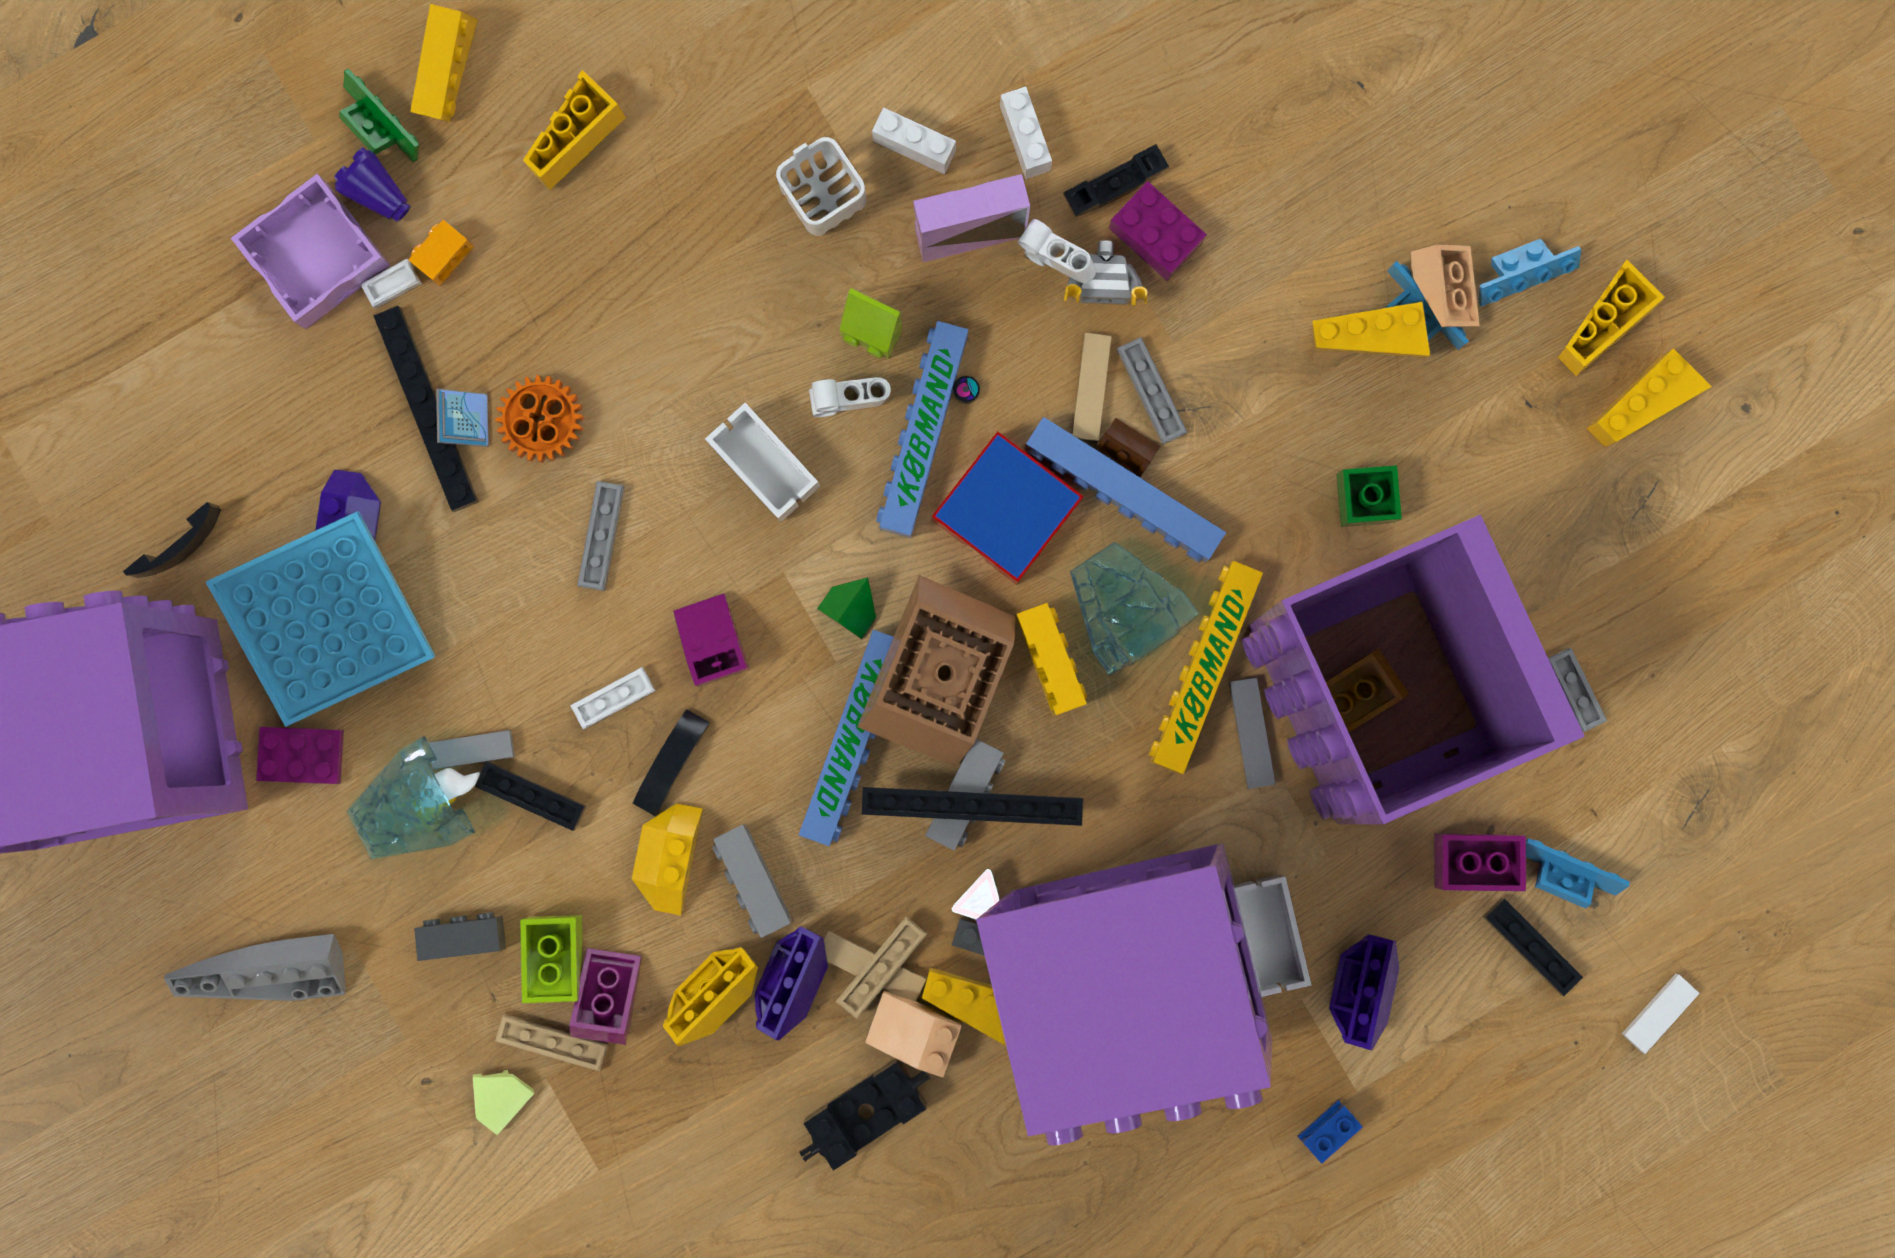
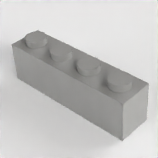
M976 739L974 745L963 759L948 791L990 793L994 784L989 781L993 773L999 775L1006 761L1002 758L1004 753ZM934 818L925 836L955 851L957 846L962 848L969 833L965 829L969 821L975 823L976 820Z
M743 824L714 838L715 845L712 846L718 860L723 859L727 867L724 873L730 885L735 883L739 892L736 898L740 907L743 910L746 908L751 917L748 919V923L753 933H759L762 938L791 924L793 920L747 825Z

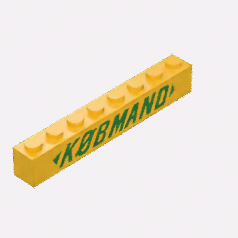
M1236 561L1230 562L1228 566L1223 565L1218 576V580L1221 581L1218 591L1213 590L1208 605L1212 606L1209 615H1203L1198 630L1202 631L1199 640H1194L1189 649L1188 655L1192 656L1189 665H1184L1178 678V680L1182 681L1178 691L1174 690L1168 703V705L1172 706L1168 716L1164 715L1160 722L1158 730L1162 731L1159 741H1153L1148 755L1152 756L1150 763L1179 775L1184 774L1263 572Z

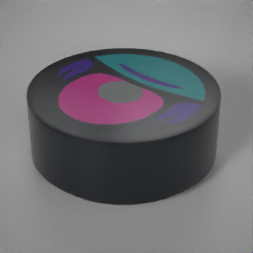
M962 376L956 380L953 386V394L957 401L963 404H970L978 398L980 386L975 378Z

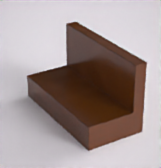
M1115 418L1095 450L1141 478L1161 446Z

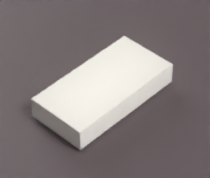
M405 259L360 285L372 307L377 309L421 285L422 282L411 262Z

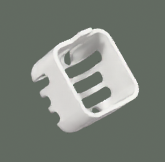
M820 138L809 146L806 143L793 150V156L779 165L776 171V177L782 194L787 197L788 203L800 221H802L806 230L812 235H824L829 229L837 227L841 221L848 220L855 212L861 211L865 207L866 191L863 180L838 143L832 138ZM821 151L827 163L825 169H819L814 161V155ZM807 159L814 172L811 178H806L800 167V164ZM840 159L843 169L828 181H820V174L831 168ZM793 168L801 181L797 187L792 186L787 177V172ZM848 173L852 180L851 183L835 195L829 194L828 188ZM808 184L811 186V191L799 200H795L791 194L803 185ZM857 187L860 191L859 194L838 207L837 201ZM814 197L820 199V204L807 213H804L800 207ZM823 210L829 213L818 221L809 219Z

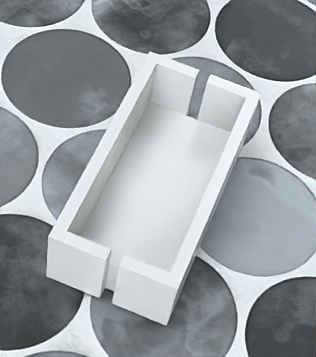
M744 403L727 418L734 427L731 431L722 423L705 440L777 519L782 522L798 507L796 501L800 499L804 502L820 487V484L754 411Z
M1279 874L1257 879V885L1252 881L1234 885L1262 997L1281 993V987L1289 991L1311 986L1286 877Z

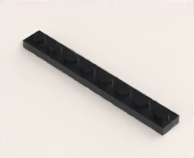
M395 306L373 315L451 511L456 512L478 503V498L456 444L437 443L436 394L401 307Z
M863 787L861 815L1082 826L1083 798Z

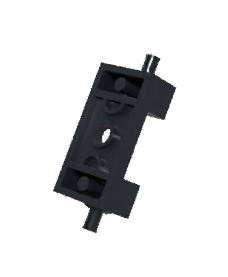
M893 1059L805 1118L803 1124L811 1135L812 1144L799 1151L801 1157L803 1156V1160L806 1162L819 1153L825 1157L832 1170H836L857 1156L858 1150L902 1122L904 1125L927 1109V1102L917 1087L931 1079L929 1074L921 1071L911 1078L900 1060ZM863 1104L871 1105L874 1109L873 1116L870 1118L861 1117L858 1112L859 1107Z

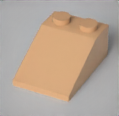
M1433 245L1412 251L1411 268L1413 278L1441 327L1480 326L1471 246Z
M883 991L865 1043L916 1069L944 1077L962 1027L961 1020L945 1011Z

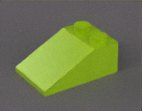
M850 288L839 331L841 336L844 337L843 341L853 347H857L859 344L867 348L866 352L878 359H881L883 356L889 359L903 331L901 313Z
M582 915L533 916L520 919L522 1003L578 1001L583 945Z

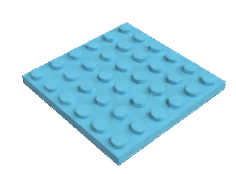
M359 511L206 581L208 588L285 727L435 657L431 646Z

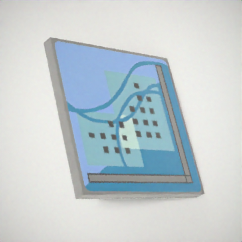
M436 389L437 443L489 447L488 394Z

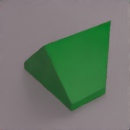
M868 577L831 587L817 608L860 639L863 638L876 619Z

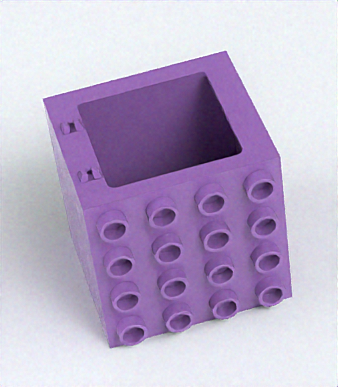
M1481 515L1280 601L1248 626L1250 636L1242 639L1244 651L1253 668L1257 669L1265 665L1273 681V686L1264 689L1267 702L1277 719L1288 716L1296 732V736L1287 739L1288 748L1299 769L1308 766L1312 768L1320 785L1310 790V796L1318 814L1323 820L1331 817L1337 824H1385L1585 737ZM1414 592L1421 603L1472 713L1476 726L1469 731L1367 774L1305 637L1406 593ZM1457 748L1458 754L1444 758L1443 753ZM1380 781L1382 787L1374 789L1372 784Z
M103 591L83 596L85 606L64 608L63 602H45L24 607L26 617L6 619L5 614L0 613V854L44 849L248 810L239 756L243 749L242 743L238 742L236 738L226 677L229 664L223 658L217 619L196 616L194 605L173 606L170 600L148 602V596L123 597L122 591Z
M1224 843L1012 890L976 919L1028 1136L1045 1133L1048 1145H1061L1082 1138L1081 1126L1104 1121L1107 1133H1121L1140 1127L1142 1125L1141 1113L1164 1109L1167 1121H1180L1200 1115L1202 1113L1201 1101L1224 1097L1226 1108L1228 1109L1245 1108L1263 1101L1260 1089L1271 1087L1272 1035Z

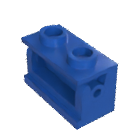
M1337 1100L1297 1137L1322 1164L1362 1129L1363 1126Z

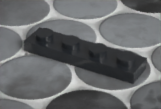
M485 762L474 786L572 831L576 830L586 808L584 804L490 762Z
M1501 898L1483 916L1561 996H1565L1583 978L1505 898Z

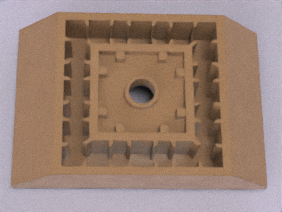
M919 575L857 727L956 767L975 743L1015 643L1016 616ZM947 665L951 673L947 680L942 681L938 677V670L941 666Z

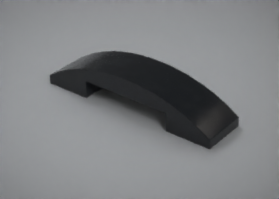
M1157 144L1135 154L1130 161L1089 182L1086 180L1063 192V195L1075 217L1105 206L1130 193L1167 170L1169 165Z
M206 502L186 519L193 528L159 556L154 557L143 554L123 571L124 574L135 578L148 577L164 572L181 563L197 550L208 537L217 522L221 511L220 507Z
M687 709L685 710L655 758L632 804L655 817L658 815L670 794L669 791L710 722Z

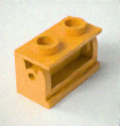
M445 220L435 224L430 229L429 236L422 244H418L412 250L411 257L408 259L439 287L474 248L463 235Z

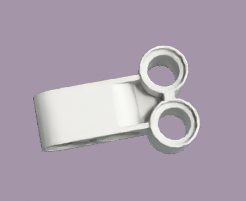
M1032 219L1018 240V244L1026 250L1024 253L1031 261L1040 266H1045L1046 264L1077 282L1087 283L1095 277L1096 267L1088 252L1055 235L1041 221ZM1059 252H1064L1062 256L1055 258ZM1087 263L1084 268L1077 269L1080 264Z
M880 377L836 382L833 379L816 381L812 383V388L809 389L813 417H827L839 411L881 406L889 397L891 387L885 379ZM879 387L883 391V397L873 396L870 391L871 388ZM844 391H854L857 395V400L850 401L846 399Z

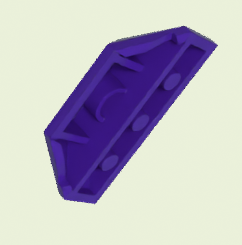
M341 470L333 471L321 491L315 531L359 511L373 539L376 540L381 501L362 473Z
M800 926L796 931L776 942L755 991L756 1029L775 1040H780L807 1017L828 968L823 937Z
M1367 934L1362 940L1340 955L1329 1009L1344 1042L1347 1044L1373 1050L1388 1024L1399 974L1397 945L1394 940Z

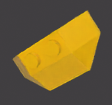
M676 803L642 825L631 879L655 911L682 915L703 808Z
M743 948L713 952L674 991L663 1027L677 1046H682L713 1034L752 995L758 966Z

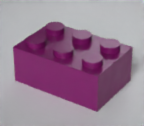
M1148 181L1111 219L1109 229L1166 281L1203 244L1207 236L1204 231Z
M1434 833V888L1459 891H1526V836L1517 834Z

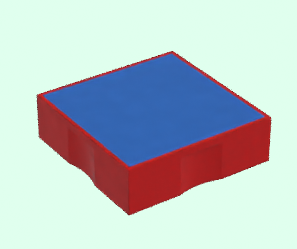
M997 431L934 512L932 521L959 542L977 551L988 564L1017 585L1052 537L1060 530L1080 504L1084 496Z

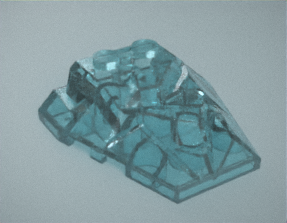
M1113 542L1070 571L1093 654L1108 675L1116 673L1126 666L1133 665L1180 633L1181 629L1199 616V612L1184 591L1169 584L1163 579V576L1142 564L1141 560L1116 542Z
M425 736L400 749L346 811L371 859L451 846L475 833L463 808L453 811L436 779L430 764L437 761V758Z

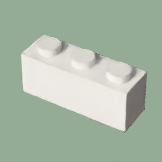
M1023 87L1002 94L1000 97V108L1025 179L1051 171L1052 159L1027 88Z
M884 107L872 130L873 142L942 174L946 173L956 152L955 140Z

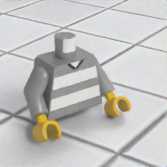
M1099 241L1097 255L1090 254L1096 267L1095 277L1087 283L1077 282L1069 277L1063 300L1066 301L1067 297L1071 296L1076 298V304L1128 305L1131 299V304L1134 306L1136 305V299H1142L1144 304H1147L1148 291L1142 286L1141 279L1133 266L1126 263L1125 256L1113 255L1114 242ZM1087 263L1080 264L1077 269L1084 268Z

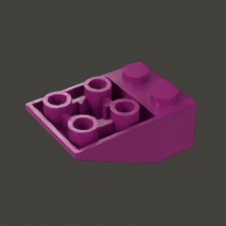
M725 593L673 611L685 658L695 686L701 687L750 670Z

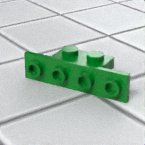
M349 68L344 70L343 87L357 102L342 109L339 112V118L375 155L396 144L412 162L417 161L419 143L416 137L403 128L399 119L394 114H390L383 106L380 98L373 95L366 88L364 81L359 76H355Z

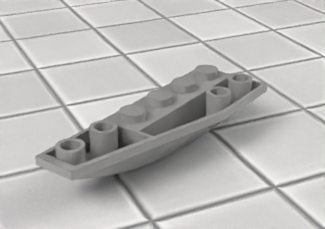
M334 934L279 940L249 946L193 963L165 974L164 977L174 997L295 1001L345 995L346 992L343 952Z

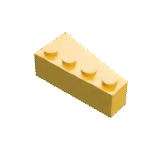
M430 4L410 112L450 122L451 117L455 114V101L478 19L458 10Z
M583 70L579 73L578 81L573 89H569L564 96L565 101L558 112L555 111L551 116V122L545 132L539 134L523 159V162L549 190L563 179L626 118L618 103Z
M1626 259L1558 358L1577 377L1656 309L1665 297Z
M1422 302L1313 320L1311 323L1315 350L1428 358L1430 356Z
M1673 348L1662 354L1586 429L1604 447H1607L1712 386Z
M1048 603L1017 613L1016 618L1052 715L1056 716L1086 705L1085 699L1087 694L1083 684H1079L1075 675L1078 673L1073 658L1069 659L1065 649L1068 648L1066 637L1063 632L1059 633L1055 624L1059 622L1055 608H1049Z
M929 968L922 999L1006 1046L992 985Z

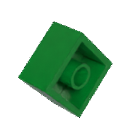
M1397 465L1343 469L1336 474L1341 527L1391 524L1402 520Z

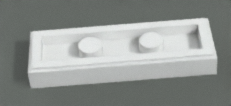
M641 667L570 706L582 729H586L654 693L656 690L645 669Z
M1675 973L1622 1032V1035L1640 1052L1646 1054L1700 993L1684 978Z

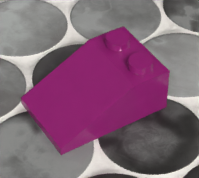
M587 948L580 977L579 998L574 1003L569 1024L571 1037L626 1045L641 956Z

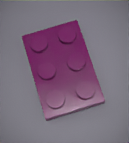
M259 727L256 781L341 784L344 730Z

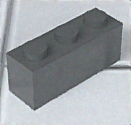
M494 912L477 914V919L467 920V915L450 917V922L440 923V919L424 920L423 926L414 928L417 961L497 952L506 949L503 916L494 917Z

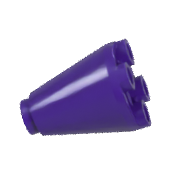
M364 147L360 148L352 158L354 162L348 168L343 166L335 174L334 178L337 180L334 184L335 190L385 218L399 222L411 209V206L407 204L408 200L371 150L367 151Z

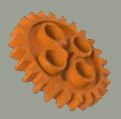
M536 375L535 382H532L529 377H525V385H521L516 381L517 390L513 391L507 388L506 390L510 397H501L500 399L505 403V406L496 408V410L502 413V416L495 418V421L503 424V426L497 429V432L506 434L501 441L505 444L511 442L508 449L511 452L518 449L517 456L523 458L527 453V460L533 462L535 456H537L538 461L544 463L546 455L551 461H555L554 453L556 452L564 457V447L573 449L570 443L571 439L575 441L580 440L575 435V431H583L584 429L577 424L578 421L585 419L583 415L577 414L578 411L583 409L582 405L574 404L578 400V396L576 394L569 395L572 390L569 386L562 389L563 382L559 379L553 384V379L550 376H547L544 382L539 375ZM547 396V400L544 402L543 405V397ZM535 397V405L530 409H525L526 400ZM556 403H561V411L556 415H551V407ZM543 415L545 417L544 421L541 420L537 423L535 421L536 417L539 418ZM524 423H529V431L524 435H519V427ZM549 429H555V437L550 441H545V432ZM536 433H537V436H538L537 441H536V442H533V438L535 437V435H536Z

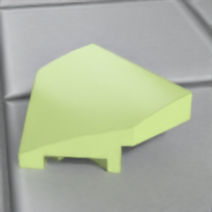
M503 1070L502 1073L483 1076L481 1074H473L476 1119L498 1135L534 1095V1089L514 1074H509L508 1070Z

